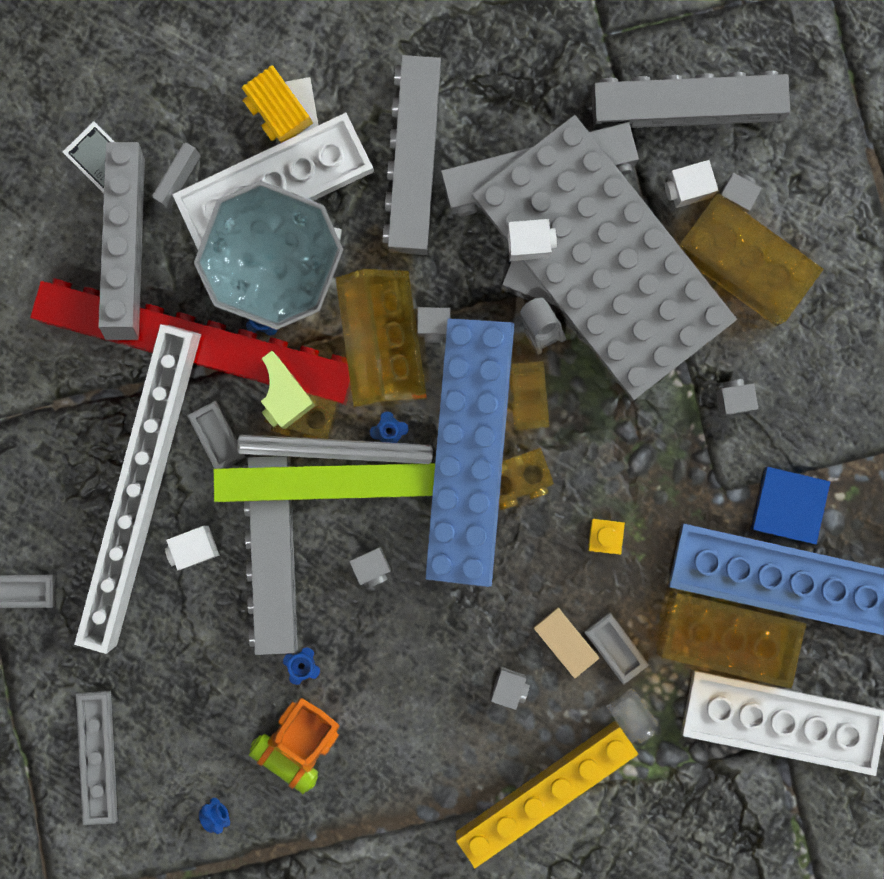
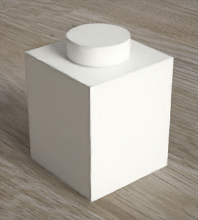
M709 160L672 170L667 177L668 181L665 182L667 197L670 201L674 200L676 208L713 198L719 191Z
M549 219L508 222L507 235L510 261L549 258L552 253L551 249L557 248L556 229L550 228Z
M202 526L166 540L169 546L165 548L167 559L171 566L176 565L177 571L220 556L209 526Z

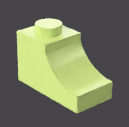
M271 351L262 358L270 379L268 394L261 401L266 408L262 411V414L273 427L279 424L281 428L286 429L316 405L279 357Z

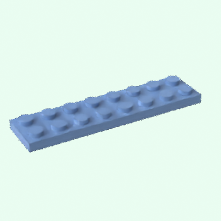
M448 318L425 578L427 580L485 587L492 586L514 323Z
M681 524L668 587L884 635V568Z

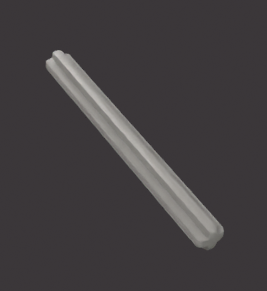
M244 434L239 435L237 443L238 453L253 455L430 464L433 458V448L431 445Z

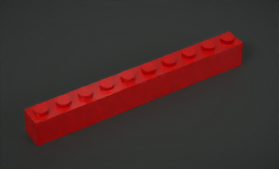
M53 278L52 283L40 282L30 316L31 319L106 340L99 329V290L84 287L83 292L71 289L72 283ZM146 304L145 308H140L139 340H106L153 353L160 324L171 325L201 334L194 365L270 385L269 373L262 358L273 351L308 396L345 406L356 371L353 365H349L350 359L332 354L331 359L318 356L319 351L313 348L301 346L300 351L287 348L288 342L270 337L269 342L257 340L258 334L239 329L238 334L225 331L226 325L209 320L207 325L195 323L196 317L180 312L176 313V317L164 314V308L151 304Z

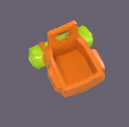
M300 698L296 703L291 702L278 720L280 727L271 737L264 733L252 742L249 756L256 760L258 765H263L288 783L290 788H295L304 794L315 786L318 779V771L313 767L320 755L325 756L339 736L337 731L340 726L321 709Z

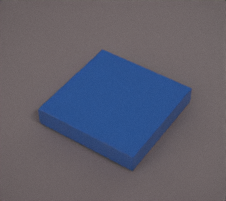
M765 467L751 530L817 544L830 481Z

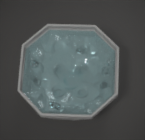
M260 180L217 199L194 265L215 307L277 330L320 311L342 255L343 247L324 205Z

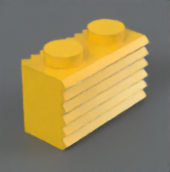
M273 65L242 86L244 93L247 95L242 101L253 116L258 112L262 116L265 123L260 126L271 141L276 138L280 143L287 141L313 124L308 113Z

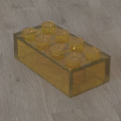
M719 193L709 202L679 243L680 248L699 271L775 326L787 321L824 270Z
M361 269L335 277L354 407L399 405L427 399L409 271Z
M670 590L656 654L661 658L792 689L806 623Z

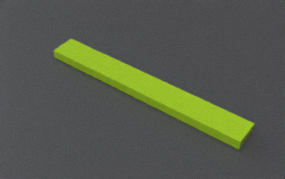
M435 463L213 469L214 502L433 496Z

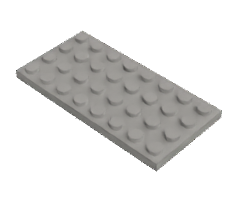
M576 115L572 116L472 194V198L507 242L508 222L549 219L550 228L556 229L557 248L551 249L552 253L549 258L522 261L632 401L738 320Z

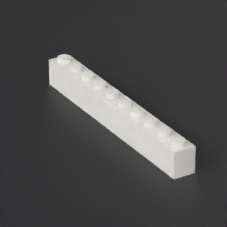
M160 324L74 645L105 654L117 646L201 334Z

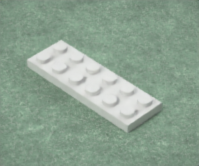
M344 113L172 195L199 250L216 201L221 197L261 180L314 201L373 173L374 169L347 113ZM229 220L221 222L220 226L222 229H226L229 226ZM214 239V247L221 245V239Z
M693 670L681 735L876 776L884 735V709Z

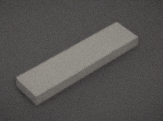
M111 691L77 693L76 707L83 825L116 823L118 815Z

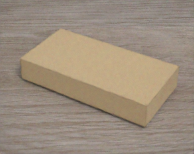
M558 607L533 627L574 678H577L600 659Z

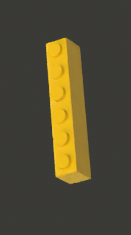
M614 721L457 830L456 842L473 867L477 868L639 754L620 726Z

